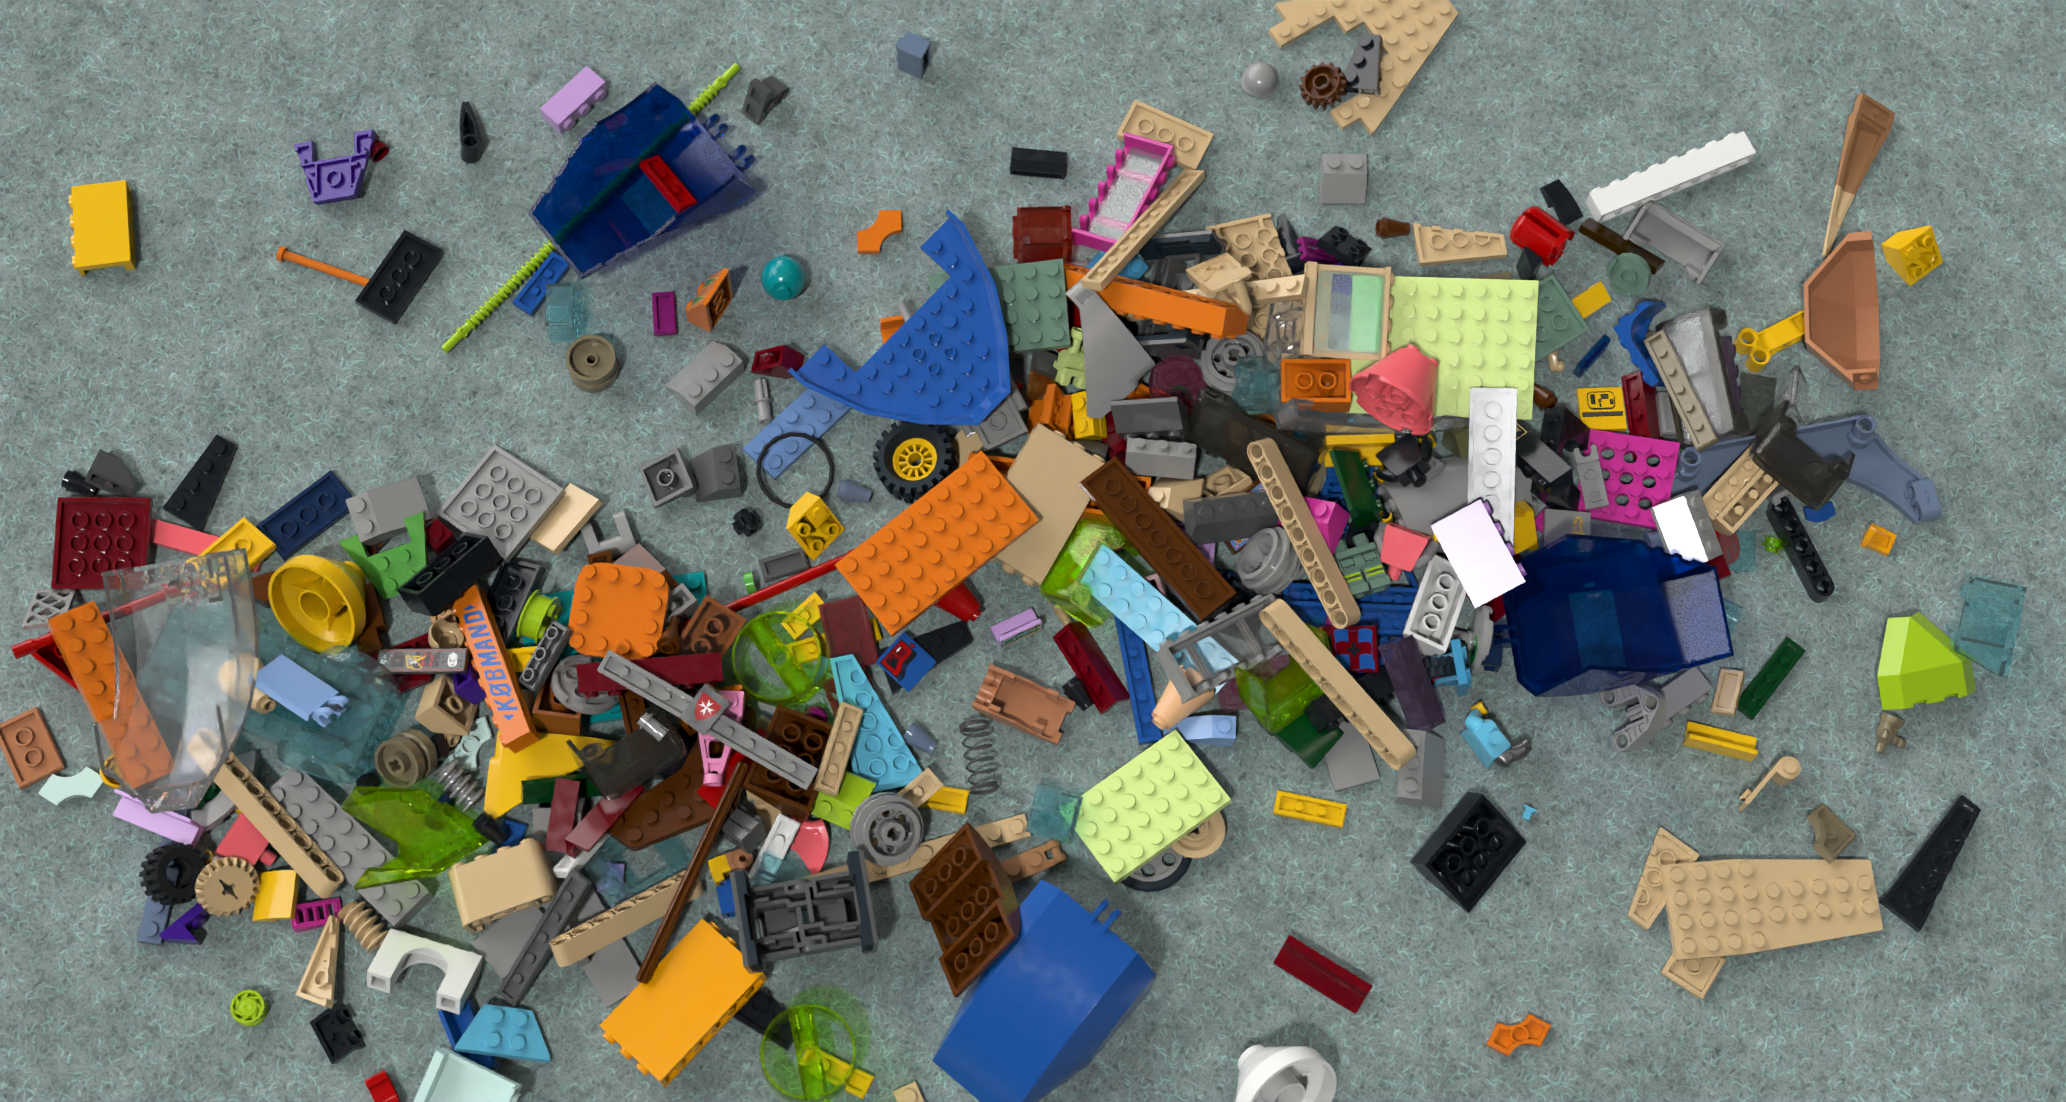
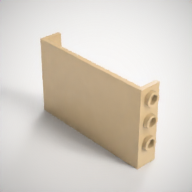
M1040 423L1034 426L1004 477L1036 515L1039 523L989 561L991 563L994 561L1002 565L1001 569L1010 575L1014 573L1022 577L1021 581L1030 587L1041 585L1090 501L1089 496L1079 486L1080 482L1105 464V460L1102 457L1088 454L1085 452L1086 448L1076 442L1072 444L1066 440V436L1056 430L1053 432Z

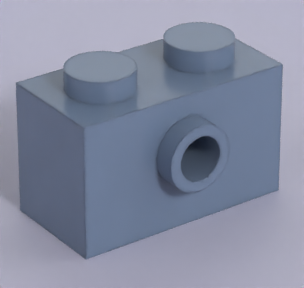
M907 31L903 38L900 37L896 44L898 69L922 79L931 63V41Z

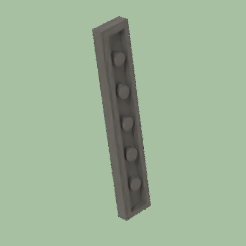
M571 869L496 992L513 1006H519L552 951L550 942L562 935L593 882L575 869Z

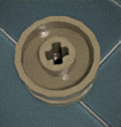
M585 335L574 340L568 347L566 353L567 369L571 380L579 389L590 393L602 392L611 387L616 381L619 373L618 361L615 350L608 340L597 335Z
M412 728L404 729L377 747L375 752L377 772L383 781L391 787L397 789L410 788L434 772L437 766L435 745L423 732Z

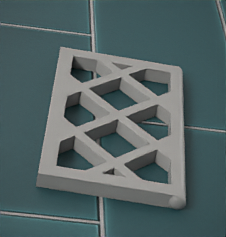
M47 589L35 591L21 629L47 628L48 619L71 610L77 590ZM63 594H69V595L66 596V597H62V596H61V595H63ZM53 599L57 600L56 602L50 605L46 604L47 602ZM65 604V607H64V608H62V609H60V610L57 609V607H59V606ZM37 607H41V608H42V609H40V610H38V611H36V612H33L34 609L37 608ZM49 611L52 612V614L46 617L41 616ZM33 619L38 620L36 622L29 623Z

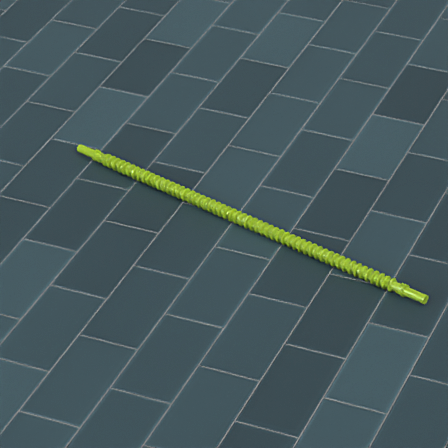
M734 63L722 76H718L712 85H708V90L704 89L703 94L700 93L699 98L694 99L695 102H690V107H685L686 111H681L682 115L678 114L677 119H673V123L668 124V128L664 127V132L660 131V136H655V141H650L651 145L647 144L646 149H642V153L637 154V158L633 157V162H628L629 166H624V171H619L620 175L616 174L615 179L610 180L611 183H606V188L602 187V192L598 191V196H593V201H588L589 205L585 204L584 209L579 210V214L575 213V218H570V223L566 222V227H561L562 231H557V235H553L552 240L548 239V244H543L544 248H539V253L535 252V257L529 258L530 262L526 261L525 266L520 267V271L516 270V275L512 274V279H507V284H502L503 288H498L497 293L493 292V297H488L489 301H484V306L480 305V310H475V315L471 314L470 319H466V323L455 330L456 333L441 346V349L448 353L460 340L465 339L472 329L476 330V325H480L481 320L485 321V316H490L489 312L495 311L494 307H499L498 303H503V299H507L508 294H513L512 290H517V285H522L521 281H526V276L530 277L531 272H535V268H539L540 263H543L544 259H547L554 249L558 250V245H563L562 241H567V237L572 236V232L576 233V228H581L580 224H585V219H590L589 215H594V211H598L599 206L603 207V202H608L607 198H612V193L616 194V189L620 190V185L626 184L625 180L629 181L630 176L633 177L635 175L634 172H639L638 168L641 161L656 155V151H660L661 146L664 147L665 142L670 141L669 138H674V133L678 134V129L682 130V125H687V121H691V117H695L696 112L700 113V108L704 109V104H709V99L713 100V95L717 96L718 91L725 87L727 82L741 68Z

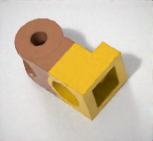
M741 849L707 861L716 886L721 885L720 883L725 881L724 877L729 876L730 872L744 870L746 873L750 871L754 863L752 853L747 854Z

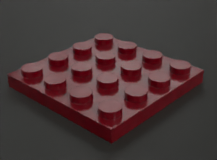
M58 497L51 589L147 591L153 499L143 497Z

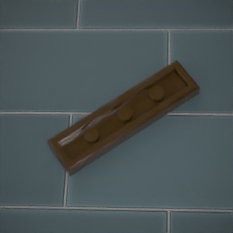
M1590 217L1581 224L1578 230L1583 235L1618 255L1634 253L1641 256L1648 263L1652 275H1655L1665 263L1663 259L1632 241L1623 239V236Z

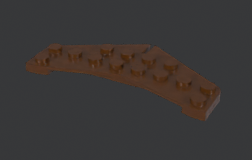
M745 703L744 717L741 725L754 732L757 722L756 712ZM699 735L682 769L639 796L607 832L608 835L629 850L640 851L709 823L715 809L697 793V790L703 785L704 766ZM711 741L709 743L710 758H721L725 744ZM732 750L730 758L737 752L736 750ZM742 787L732 803V806L738 809ZM732 807L730 808L727 815L734 813Z

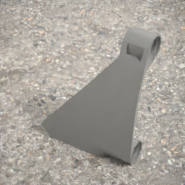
M1080 279L1065 294L1075 303L1077 309L1080 310L1087 417L1102 419L1111 411L1110 401H1121L1136 389L1139 384L1138 381L1154 368L1156 364L1100 296L1092 289L1082 288Z

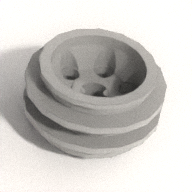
M1246 331V335H1237L1236 339L1226 337L1224 339L1210 338L1202 349L1200 368L1203 380L1212 391L1223 397L1239 398L1250 395L1261 387L1267 377L1268 355L1264 344L1257 336ZM1217 356H1220L1222 358L1220 362L1214 361L1217 358ZM1237 357L1238 360L1231 361L1230 358ZM1250 362L1255 364V367L1252 369L1247 367V364ZM1225 371L1227 373V376L1225 377L1221 375L1219 372ZM1238 374L1243 375V377L1235 378Z
M1280 527L1265 528L1255 533L1248 540L1241 551L1237 570L1242 585L1258 595L1266 596L1270 593L1274 595L1285 590L1294 580L1301 566V561L1284 529Z
M880 792L867 797L856 808L851 819L850 836L854 847L857 850H863L864 858L879 866H894L906 861L917 851L923 838L924 824L920 811L911 801L893 792ZM889 810L887 816H882V812ZM901 814L903 815V822L898 821V817ZM875 820V826L873 828H870L872 822ZM893 828L892 834L888 836V831ZM876 837L878 839L877 844L871 845L870 840Z

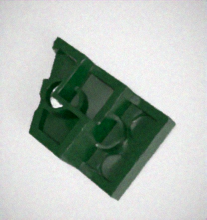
M1298 703L1256 721L1270 736H1275L1291 753L1294 752L1310 769H1314L1343 736V733L1338 729L1329 733L1326 730L1318 734L1303 711L1307 707L1304 703Z

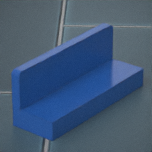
M472 1000L466 1001L460 1015L442 1009L438 1010L453 1052L490 1070L499 1066L495 1056L454 1051V1047L477 1015Z

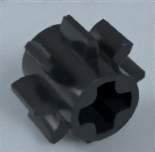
M744 508L733 516L735 522L732 525L739 536L744 533L746 537H749L760 529L758 523L761 520L755 509L749 512L747 508Z

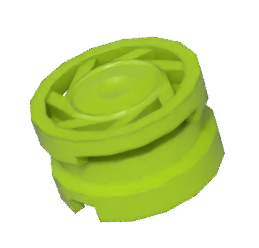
M243 990L232 999L230 1012L233 1018L241 1025L253 1027L261 1024L267 1017L268 1004L266 999L258 992Z

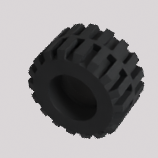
M173 843L157 847L152 850L153 852L148 853L145 856L147 861H142L140 866L144 869L139 872V877H143V882H140L141 887H146L147 889L144 891L146 896L152 895L151 900L153 902H160V905L170 906L188 903L192 899H196L195 883L198 875L205 868L204 862H206L205 857L199 856L201 851L198 849L192 850L193 846L190 844ZM171 861L177 863L182 872V879L177 888L169 883L166 875L168 864Z

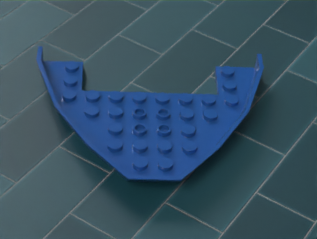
M949 209L945 212L949 219L920 248L950 278L856 373L824 344L797 372L792 368L788 370L794 379L811 390L867 415L923 425H979L1011 393L1008 337L996 284L964 223Z

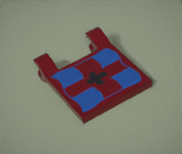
M1332 625L1315 627V636L1332 635L1333 656L1347 672H1380L1377 625H1351L1343 629H1337Z

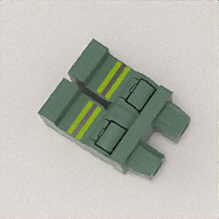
M1365 533L1355 535L1352 538L1354 548L1348 549L1345 539L1339 540L1333 558L1354 600L1366 597L1367 594L1369 596L1388 590L1392 582L1389 575L1385 573L1375 543L1369 542Z

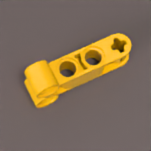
M1804 310L1758 333L1751 328H1744L1740 331L1733 342V347L1737 353L1748 356L1745 365L1749 371L1753 373L1761 372L1770 361L1771 355L1805 339ZM1742 339L1747 340L1749 344L1744 343ZM1754 357L1759 358L1761 362L1756 361Z

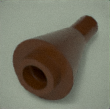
M677 616L670 618L669 626L657 641L658 650L664 654H675L680 650L678 633L680 619Z

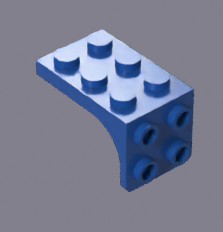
M1643 301L1636 306V311L1631 315L1627 314L1618 320L1619 324L1614 327V330L1619 336L1618 341L1621 346L1631 354L1630 359L1632 363L1642 371L1643 380L1651 387H1666L1643 340L1646 339L1645 335L1649 332L1652 319L1667 306L1664 302Z

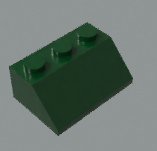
M1329 451L1355 529L1367 526L1372 521H1381L1382 518L1379 512L1384 510L1380 498H1374L1373 492L1377 490L1373 478H1367L1366 473L1370 472L1366 458L1361 460L1359 452Z

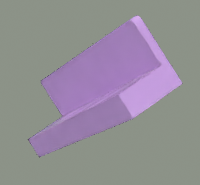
M118 789L114 790L122 798L113 816L177 843L190 844L195 849L205 829L204 826L192 819Z

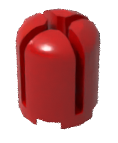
M1532 206L1525 209L1514 222L1510 231V240L1521 250L1525 246L1531 249L1543 259L1542 265L1548 268L1549 265L1553 266L1563 255V250L1567 245L1566 241H1572L1575 232L1540 207Z

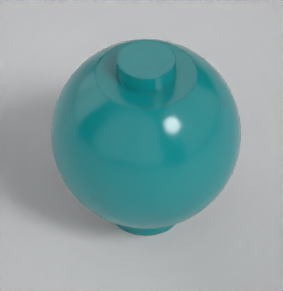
M779 255L772 258L762 269V287L770 297L776 300H791L797 297L805 286L806 275L802 265L787 255Z

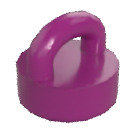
M820 706L809 707L804 713L827 723L826 710Z

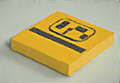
M1622 387L1577 388L1578 415L1585 425L1590 429L1607 432L1626 431L1627 425Z

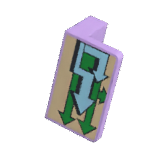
M1030 608L991 626L990 630L999 648L1002 649L1041 631L1043 622L1040 618L1037 619L1033 609Z

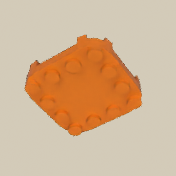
M610 563L585 565L578 575L568 623V628L574 631L569 639L570 645L581 655L589 658H604L608 650L627 660L654 658L659 652L661 653L656 644L664 632L669 599L672 598L671 588L667 580L658 571L649 568Z

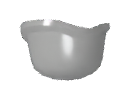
M1256 62L1250 65L1243 73L1242 87L1251 96L1258 98L1271 97L1279 87L1278 73L1271 64Z

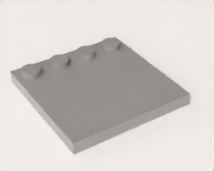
M494 444L436 514L440 519L463 534L469 532L488 536L501 555L502 560L508 563L566 492L563 488Z

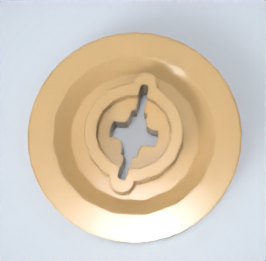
M1218 812L1205 821L1198 829L1199 834L1189 833L1170 847L1175 850L1176 854H1181L1184 858L1189 857L1194 860L1213 854L1221 846L1225 837V822L1221 813Z
M223 857L214 860L198 875L195 883L196 899L210 915L214 914L219 918L220 916L230 918L233 914L239 915L242 909H248L249 904L255 902V896L259 893L260 885L258 874L249 862L238 857ZM220 879L228 885H231L233 883L231 887L233 889L234 894L227 890L224 891V887Z

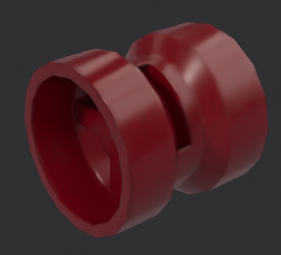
M377 134L370 155V159L374 163L387 156L390 150L385 142L380 141V137Z

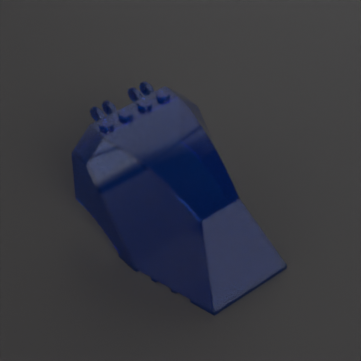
M654 82L644 92L618 111L598 122L595 121L578 137V143L570 155H566L564 158L566 161L558 173H554L552 182L546 191L540 194L528 215L579 278L583 280L662 234L741 206L757 191L751 179L743 171L754 163L755 157L748 155L737 164L735 160L740 159L746 153L747 147L740 145L729 154L717 139L721 138L728 131L729 126L726 123H722L712 133L709 129L713 128L721 120L718 113H714L703 123L675 94ZM659 155L696 199L697 203L678 214L639 167L641 161Z

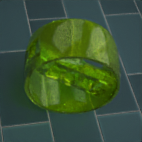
M771 611L756 616L738 633L732 649V666L738 683L741 684L745 692L762 704L777 707L780 704L792 708L808 702L822 689L829 674L830 655L824 637L807 619L791 612ZM796 623L812 631L817 641L819 655L816 670L811 678L773 630L772 625ZM751 642L754 643L769 665L792 693L791 695L770 698L761 696L752 690L747 681L744 666L746 653ZM786 655V661L782 665H777L776 660L778 656Z
M802 1004L783 1011L767 1026L760 1042L759 1062L767 1085L784 1101L831 1102L848 1088L855 1076L858 1066V1046L852 1028L841 1015L821 1005ZM814 1016L824 1017L836 1023L846 1033L853 1049L849 1071L844 1079L830 1091H828ZM789 1020L804 1096L791 1094L779 1087L770 1077L765 1064L766 1050L772 1035L781 1025ZM813 1050L816 1053L815 1058L812 1061H805L802 1058L804 1051Z

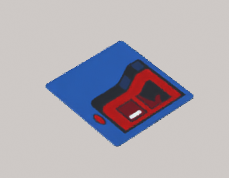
M903 632L880 656L876 663L909 692L935 665L936 660Z

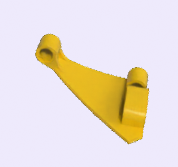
M497 731L495 755L491 757L489 762L484 811L488 814L491 813L496 820L521 804V781L569 775L589 763L614 765L617 742L591 737L538 733L540 741L515 754L508 747L504 748L498 737L501 734L500 731Z

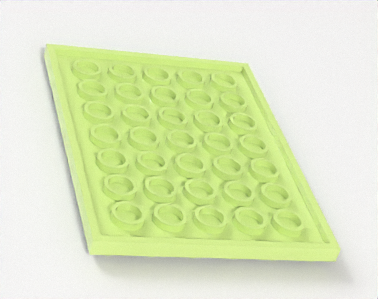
M1353 275L1349 351L1377 352L1382 285L1380 277ZM1394 276V285L1390 287V296H1393L1392 310H1389L1388 319L1392 321L1391 332L1387 333V342H1390V354L1400 348L1414 345L1420 350L1421 354L1427 358H1433L1439 363L1437 368L1438 377L1434 417L1469 418L1470 387L1518 388L1517 420H1532L1539 280ZM1350 359L1351 379L1354 375L1378 361ZM1353 391L1351 393L1350 410L1346 413L1368 414L1356 402L1358 397Z

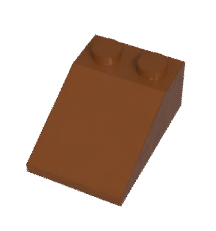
M555 663L542 688L537 693L532 711V720L538 733L580 736L585 714L567 708L554 695L551 687V678L555 668L560 664Z

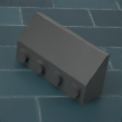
M1265 489L1183 500L1186 536L1195 546L1251 538L1262 529L1276 527L1279 520Z

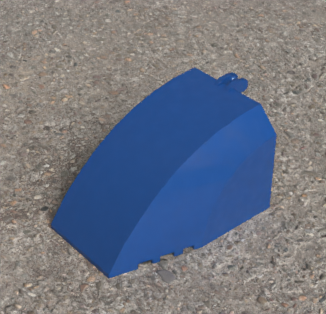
M1041 880L1019 907L1020 931L1018 937L968 987L932 1061L978 1101L1038 1102L1058 1086L1068 1081L1076 1073L1086 1068L1150 993L1156 974L1135 950L1109 930L1122 911L1118 908L1114 910L1104 924L1097 920L1100 914L1109 906L1110 902L1106 898L1090 914L1063 890Z

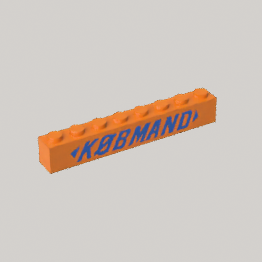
M476 583L466 588L462 592V596L453 601L451 608L460 620L458 627L462 634L465 635V646L473 656L471 663L479 673V685L486 692L485 702L493 711L494 716L491 718L496 728L500 731L499 740L504 748L508 747L516 754L540 741L520 684L517 682V676L487 595Z

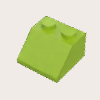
M845 770L837 796L832 797L818 792L810 814L850 830L851 819L856 808L867 797L872 796L877 783Z

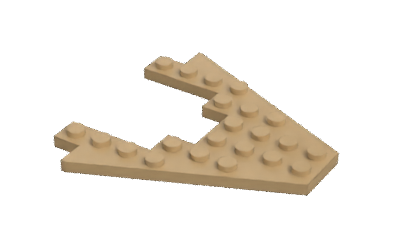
M1292 0L1275 4L1274 8L1284 21L1270 28L1268 33L1280 49L1332 19L1335 20L1345 35L1362 25L1370 34L1380 35L1383 39V52L1386 54L1380 62V95L1360 93L1332 109L1329 113L1341 130L1360 120L1372 136L1458 16V11L1449 0Z

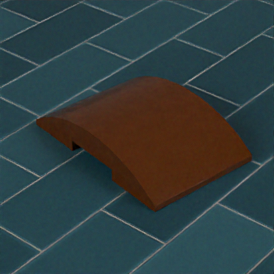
M965 823L908 883L923 921L931 922L943 952L939 957V961L953 996L956 998L1018 937L1020 931L1019 906L1012 884L992 849L969 823Z

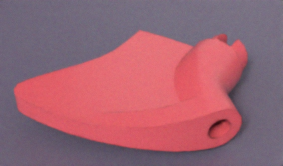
M791 816L792 819L801 824L793 838L794 844L790 845L789 848L800 855L812 874L819 873L825 864L829 851L830 838L827 825L822 818L816 821L808 819L805 822Z

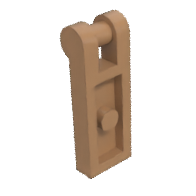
M1055 838L1000 863L1013 885L1063 864L1068 859L1065 853L1061 852L1059 839ZM1051 851L1053 858L1047 860L1045 853Z

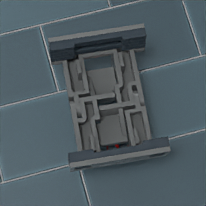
M1213 230L1153 235L1138 252L1144 260H1147L1146 263L1148 265H1154L1149 283L1184 291L1199 288L1188 278L1186 268L1181 261L1195 260L1193 265L1195 266L1225 253L1226 245ZM1153 319L1140 320L1137 336L1134 337L1149 356H1156L1167 361H1174L1180 358L1201 359L1204 344L1202 334L1192 333L1191 329L1186 327L1185 330L1172 328L1170 323H1166V325L1152 323Z
M863 850L848 852V871L810 877V881L808 879H797L751 888L750 878L744 870L730 872L743 966L749 974L764 972L763 963L802 957L803 955H814L861 946L862 954L877 952L879 941ZM854 903H855V908H856V914H857V920H858V921H856V918H855V912H854V906H853ZM808 909L810 924L803 925L801 910ZM755 920L758 923L760 938H757Z

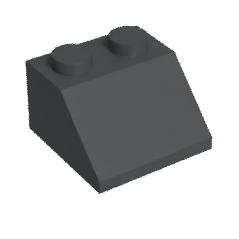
M735 445L711 448L691 459L693 475L697 483L695 491L697 503L742 497Z

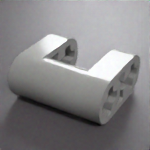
M623 510L612 514L619 535L598 542L590 522L581 528L589 554L610 550L611 557L614 559L624 555L636 546Z

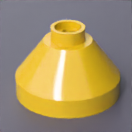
M298 555L288 560L273 573L268 587L272 611L283 629L299 644L315 652L333 654L348 647L364 630L366 622L364 584H366V577L363 570L357 564L350 561L341 562L314 555Z

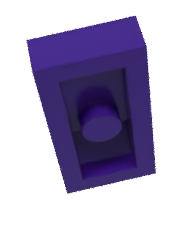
M197 903L159 935L167 943L201 945L190 930L202 926L209 913Z

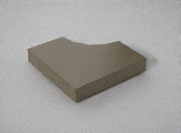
M1823 802L1807 817L1815 832V843L1812 847L1829 864L1857 837Z

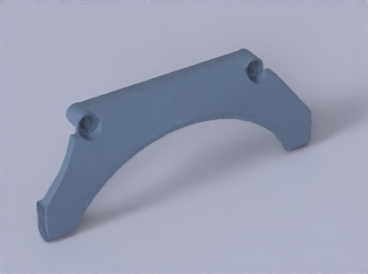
M1860 415L1722 441L1701 452H1698L1695 447H1688L1678 458V472H1675L1671 498L1677 495L1699 489L1703 497L1744 451L1755 442L1771 457L1775 455L1791 471L1807 468V465L1812 462H1823L1830 468L1831 478L1852 483L1874 493L1894 506L1913 523L1938 520L1942 516L1941 505L1932 480L1926 479L1899 458L1878 434H1872L1877 424L1870 415ZM1859 425L1864 426L1867 431L1862 430ZM1685 458H1690L1694 464L1686 462ZM1646 528L1644 541L1654 573L1672 571L1658 530Z

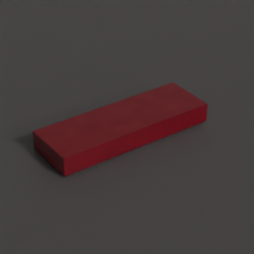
M556 778L544 850L567 853L565 838L574 828L581 781Z

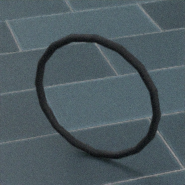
M788 432L775 436L763 447L757 459L756 476L761 490L772 502L784 508L791 509L794 504H786L774 498L765 488L761 477L762 459L767 449L778 440L792 436L803 437L816 443L825 453L830 467L829 481L824 491L818 497L821 499L825 497L833 483L834 464L829 451L818 439L806 433Z

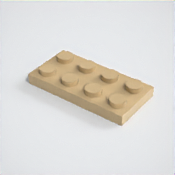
M1136 99L1116 134V138L1123 142V135L1127 132L1174 146V155L1177 156L1175 165L1184 169L1194 170L1198 169L1214 137V134Z

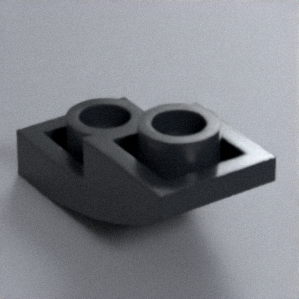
M1559 179L1539 188L1548 208H1554L1559 221L1565 226L1583 217L1575 199Z

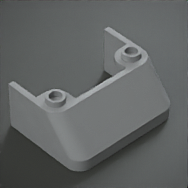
M1653 200L1647 202L1640 209L1623 237L1625 240L1630 238L1629 240L1638 246L1649 244L1684 265L1687 271L1686 275L1695 280L1699 285L1726 247L1719 239Z

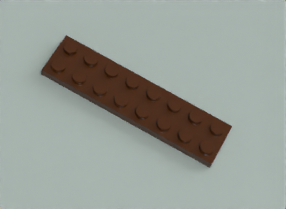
M1116 456L1080 482L1079 486L1200 623L1236 595L1235 590Z

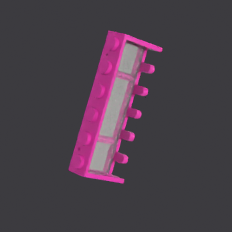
M1125 132L1123 135L1125 147L1124 149L1117 148L1115 152L1116 164L1114 166H1107L1106 182L1099 181L1097 186L1098 197L1097 199L1091 197L1088 203L1089 214H1082L1080 216V229H1072L1074 246L1080 244L1107 252L1148 209L1153 201L1158 198L1161 185H1165L1170 168L1173 169L1176 164L1177 156L1174 155V146Z

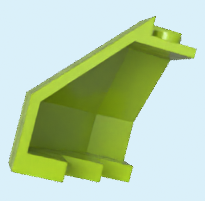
M1917 612L1910 617L1888 618L1877 674L1882 710L1907 709L1914 707L1913 704L1936 703L1945 701V698L1949 696H1956L1958 698L1968 696L1976 690L1971 656L1924 615Z

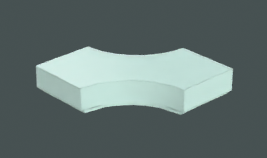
M485 716L473 720L469 734L463 736L459 745L449 752L448 758L450 762L454 760L459 761L455 768H465L462 774L478 769L477 757L479 751L487 742L493 740Z
M86 766L80 773L71 777H59L52 774L38 794L57 807H60L64 802L75 797H87L94 800L105 784L98 773Z

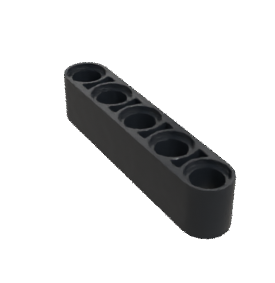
M1782 497L1780 498L1781 503L1775 506L1772 503L1766 510L1767 518L1810 599L1816 603H1822L1834 592V582L1791 502L1787 498ZM1775 507H1779L1783 513H1778ZM1785 527H1790L1793 533H1789ZM1796 547L1802 548L1804 553L1798 552ZM1806 567L1813 568L1815 573H1810ZM1817 587H1822L1825 590V594L1819 592Z

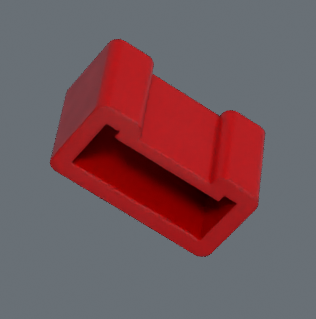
M385 1070L364 1080L374 1102H401Z

